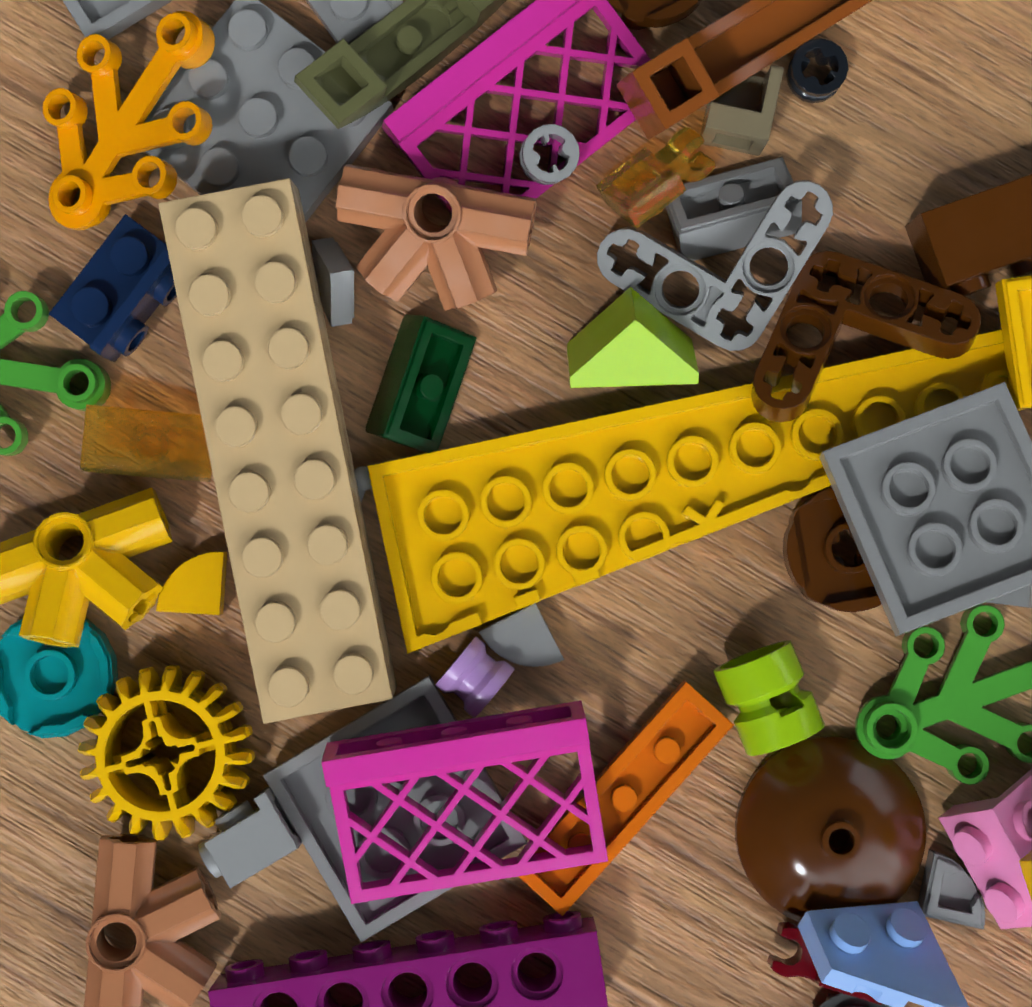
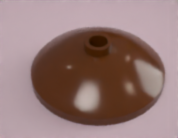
M817 736L778 750L756 769L739 800L735 820V841L744 872L760 896L783 915L800 922L806 911L896 903L911 886L921 866L926 845V821L921 800L914 785L905 772L892 759H882L872 755L858 740L839 736ZM837 829H847L849 832L848 844L840 850L831 849L829 846L831 833Z

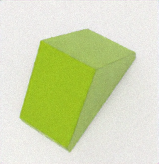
M629 287L567 343L570 388L698 384L699 371L692 339L632 287Z

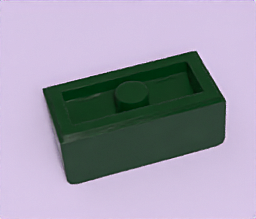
M406 314L402 319L365 431L425 453L438 451L477 338L426 316Z

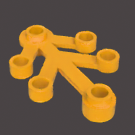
M176 11L161 19L156 30L159 48L123 104L121 102L118 70L122 63V54L119 47L98 34L89 35L81 41L77 49V61L83 70L91 74L99 140L88 159L82 128L88 115V107L85 100L65 88L54 89L46 96L42 108L43 115L47 122L57 127L62 172L55 178L50 187L48 201L53 217L61 225L73 230H85L103 222L108 216L112 204L145 196L154 199L168 197L176 187L177 173L171 164L158 157L145 156L136 162L132 173L109 176L121 157L182 142L196 146L205 142L210 136L213 126L210 114L189 101H182L174 105L165 118L145 122L180 67L184 69L201 67L210 59L214 51L215 36L212 28L189 11ZM185 29L183 39L175 44L179 33ZM104 48L105 53L102 61L95 65L94 59L97 52ZM70 101V110L61 119V109L65 103ZM195 114L196 123L193 129L184 133L186 119ZM159 168V181L156 185L150 187V174ZM80 189L79 200L73 205L74 197Z

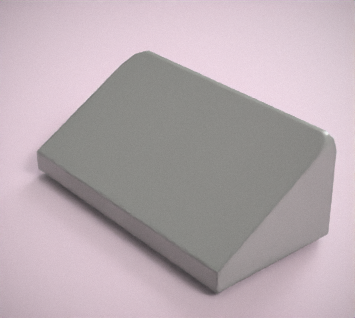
M783 157L662 189L664 203L678 252L696 261L746 247L777 195L786 185L793 182ZM790 196L785 206L790 209L792 216L786 228L782 232L775 223H772L765 234L778 238L795 234L802 223V200Z

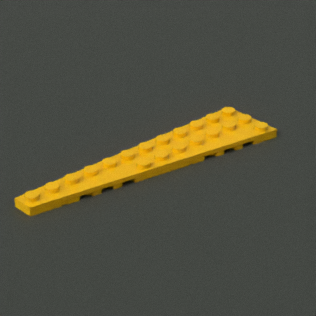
M1002 330L977 335L969 351L956 358H939L915 349H909L825 367L807 408L802 415L792 421L775 422L761 416L753 406L751 398L753 383L367 466L407 654L829 487L831 484L819 458L822 451L1005 382L1010 392ZM793 375L781 377L779 384L776 387H772L771 396L775 399L783 400L784 395L787 392H791Z

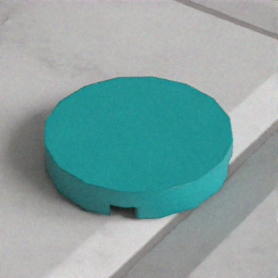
M86 618L79 648H64L24 639L19 636L22 620L12 624L1 636L3 638L0 640V715L11 725L16 724L21 730L29 732L27 734L40 738L69 736L85 728L83 724L87 717L92 715L101 716L103 712L99 709L96 700L100 695L106 693L114 695L116 690L115 683L118 680L117 656L106 634Z

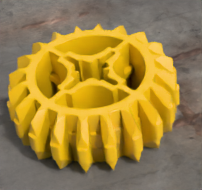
M179 665L167 666L162 676V682L155 669L148 667L139 671V686L134 680L126 676L115 683L119 698L106 693L100 695L96 700L99 709L106 717L92 715L84 721V727L89 732L97 735L98 739L79 743L78 752L85 756H95L96 762L81 769L80 777L84 780L99 777L102 786L90 794V801L98 803L110 797L115 803L108 811L107 821L114 823L126 813L132 815L129 822V833L138 835L145 829L150 820L152 821V833L155 840H164L168 837L173 822L181 838H187L195 832V818L206 828L216 824L214 820L218 818L214 805L219 809L230 811L237 804L234 794L227 787L244 789L248 785L250 777L245 772L234 768V765L251 763L255 759V752L248 748H237L236 741L243 740L252 735L253 729L251 725L246 724L233 728L230 718L238 715L243 710V705L240 701H236L223 709L217 703L227 690V686L222 682L213 685L205 694L201 692L205 681V673L201 670L192 671L183 686L182 672ZM165 701L179 703L194 711L205 722L209 731L192 732L184 729L179 724L174 710H167ZM144 704L147 719L142 721L143 739L141 745L130 752L121 754V739L124 728L133 713ZM162 743L166 746L176 745L177 748L194 745L179 754V757L172 761L168 757L158 758L153 756L146 759L141 758L154 751L155 747ZM215 750V766L208 785L200 795L190 799L187 784L192 781L190 775L192 759L205 752ZM143 773L151 777L158 787L159 794L167 795L168 801L153 798L141 791L131 781L128 774Z

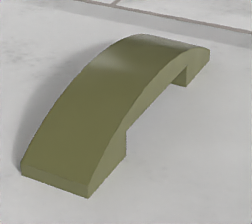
M406 0L352 43L348 44L343 38L295 75L294 82L337 129L342 128L380 107L427 73L475 32L506 0Z

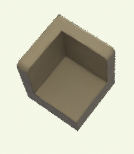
M771 64L764 78L752 75L708 103L698 143L759 156L769 141L784 67Z

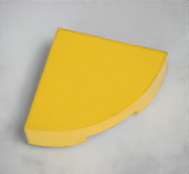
M227 552L201 554L181 564L163 585L157 601L156 611L223 615Z

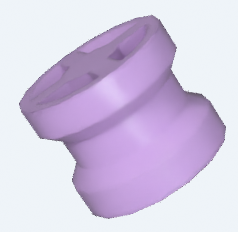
M475 636L441 676L435 686L443 693H455L463 700L464 710L475 718L496 695L515 668L506 661H495L486 653V644Z

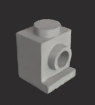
M269 786L254 798L258 806L256 809H253L249 801L246 800L214 820L219 831L198 845L200 856L209 872L216 878L223 876L230 889L295 851L302 844Z

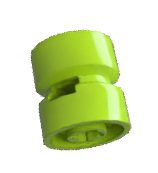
M791 640L777 642L750 651L714 669V675L726 704L738 706L740 711L734 720V724L747 755L756 756L783 749L811 737L824 728L825 723L812 691L800 689L798 685L804 676V671Z

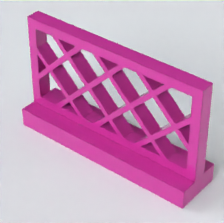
M535 0L385 118L382 129L393 144L402 150L422 178L446 177L458 180L457 183L460 185H465L466 181L501 186V192L509 193L510 187L527 189L520 196L538 198L553 185H542L533 181L511 178L515 143H522L528 136L516 133L520 98L555 103L553 124L562 126L564 104L599 109L596 136L587 143L577 142L580 155L578 166L636 120L627 103L609 100L613 66L637 69L651 59L607 0ZM592 9L608 29L606 54L571 49L574 23ZM564 32L562 48L547 46L548 43ZM616 42L628 57L615 55ZM534 54L561 58L557 93L522 88L524 62ZM570 59L604 64L600 99L566 94ZM515 70L513 87L496 85ZM485 93L511 96L508 132L472 127L475 101ZM466 109L464 126L447 124ZM608 110L625 112L606 127ZM436 132L463 135L459 171L433 168L418 149V146ZM471 137L507 141L503 177L467 172ZM549 138V142L544 145V147H550L548 173L550 167L554 164L557 166L558 150L561 145L552 138ZM540 139L537 140L534 144L537 146H543ZM565 160L557 166L559 171L564 166ZM435 194L452 215V208L449 202L443 196Z
M581 700L327 742L321 763L325 785L330 788L351 904L608 861L587 721ZM577 752L580 773L565 793H562L536 775L550 756ZM534 759L528 768L518 762ZM501 764L520 777L501 804L472 786L484 767ZM469 770L463 779L453 773ZM437 775L456 788L437 815L407 796L419 778ZM405 780L400 789L390 784L391 782ZM529 784L557 802L538 829H535L509 811ZM372 786L390 798L391 801L375 823L370 825L350 811L346 790ZM582 789L586 809L574 801ZM464 795L493 814L474 840L445 821ZM399 806L429 825L410 851L381 832ZM568 810L589 824L592 844L565 849L547 837V835L565 811ZM502 820L530 839L517 857L500 859L483 847ZM353 829L364 836L357 847ZM437 831L466 850L452 868L437 870L419 858ZM372 842L402 861L390 878L363 882L359 860ZM539 846L548 851L534 854ZM475 857L482 861V863L470 864ZM410 868L418 872L416 874L405 875Z

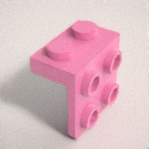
M1031 769L999 797L953 805L939 817L953 844L955 852L962 859L981 893L987 909L995 918L1000 929L1032 927V900L1019 860L1032 850Z

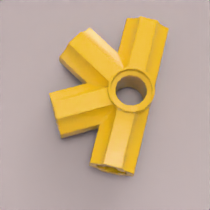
M151 487L80 514L69 512L55 513L44 519L37 529L0 542V605L28 595L19 632L20 637L45 645L79 648L90 601L124 630H127L131 625L144 618L156 604V599L163 588L129 558L173 542L171 528L156 491ZM73 536H83L84 543L77 556L70 560H59V551L62 544Z

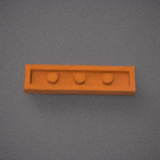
M683 680L595 778L608 861L518 877L563 916L728 733L734 724L688 682ZM582 792L575 802L586 809L584 792ZM568 810L565 811L547 835V837L565 849L592 844L589 824ZM539 846L534 854L548 851Z

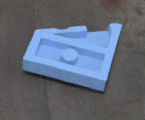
M918 901L806 911L797 925L823 984L850 993L862 992L868 994L877 1002L892 1007H904L908 1001L924 1007H969Z

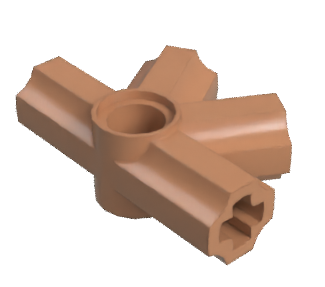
M351 164L344 166L342 177L338 184L336 199L337 221L384 230L355 266L364 277V280L380 294L386 295L398 302L428 266L444 311L458 309L478 302L497 292L495 281L482 248L527 256L533 234L537 198L460 185L446 177L428 179ZM438 194L449 202L452 208V218L449 224L436 225L425 217L422 211V202L425 195Z
M118 834L102 835L99 839L92 925L86 938V952L89 958L84 1007H143L144 990L170 1007H190L205 987L217 966L216 962L181 940V938L221 918L216 896L208 879L201 872L199 866L154 887L158 840L144 835ZM116 922L128 925L136 935V945L128 949L114 948L105 938V926Z

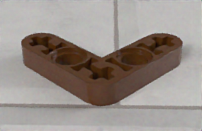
M817 252L808 258L798 274L755 371L751 394L753 406L761 416L775 422L792 421L802 415L809 404L842 324L935 357L951 359L965 354L973 345L981 325L979 309L971 299L959 293L839 252ZM825 275L836 278V283L830 288L829 292H822L817 289L818 282H821ZM856 284L863 286L858 305L850 302ZM879 293H892L903 301L905 310L897 316H882L873 310L869 300ZM918 305L926 307L919 326L911 324ZM945 317H952L958 320L952 335L940 332L941 324ZM796 324H810L819 330L822 335V341L812 348H799L789 341L786 332ZM785 363L796 367L793 374L791 392H787L783 400L772 397V387H776L779 384L784 372Z

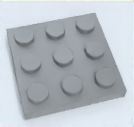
M234 0L212 28L215 36V47L210 59L196 69H184L181 67L145 120V122L165 118L174 105L182 101H189L210 114L213 124L210 136L205 142L196 146L182 142L145 152L149 156L158 157L171 164L176 170L177 177L200 195L290 178L299 189L306 223L340 180L344 166L346 164L352 165L381 128L383 120L392 114L394 108L392 103L387 101L367 115L337 129L294 82L295 75L319 58L325 51L259 0ZM195 114L186 119L184 133L193 129L196 123Z
M1005 382L822 451L819 458L895 637L1032 585V441Z
M430 675L395 695L393 699L385 701L263 775L360 942L365 941L451 888L351 904L330 788L325 785L321 761L327 742L457 721ZM484 767L472 786L501 804L504 799ZM469 770L453 773L463 779ZM437 775L419 778L407 796L437 815L456 788ZM405 780L391 782L390 784L400 789ZM372 786L346 790L350 811L370 825L375 823L391 801L390 798ZM464 795L445 821L474 840L493 814ZM399 806L381 832L410 851L429 825ZM502 820L483 847L502 859L527 844V838ZM353 829L357 847L364 836ZM437 831L419 858L437 870L452 868L466 850ZM372 842L359 860L363 882L390 878L402 861ZM475 857L470 864L482 863V861ZM410 868L405 875L416 874L418 872Z

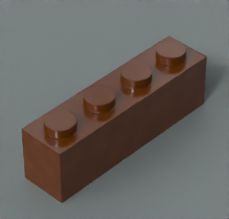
M1032 174L920 213L905 226L926 283L968 296L990 287L989 275L1009 268L1013 278L1032 273Z

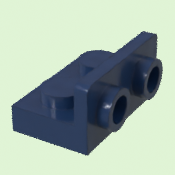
M125 214L56 303L49 315L89 344L90 348L100 356L116 362L121 354L125 357L129 356L146 337L149 327L145 323L159 304L167 306L177 297L167 245Z

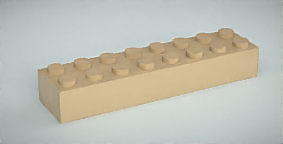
M290 178L158 203L263 724L393 699L397 683L299 189Z

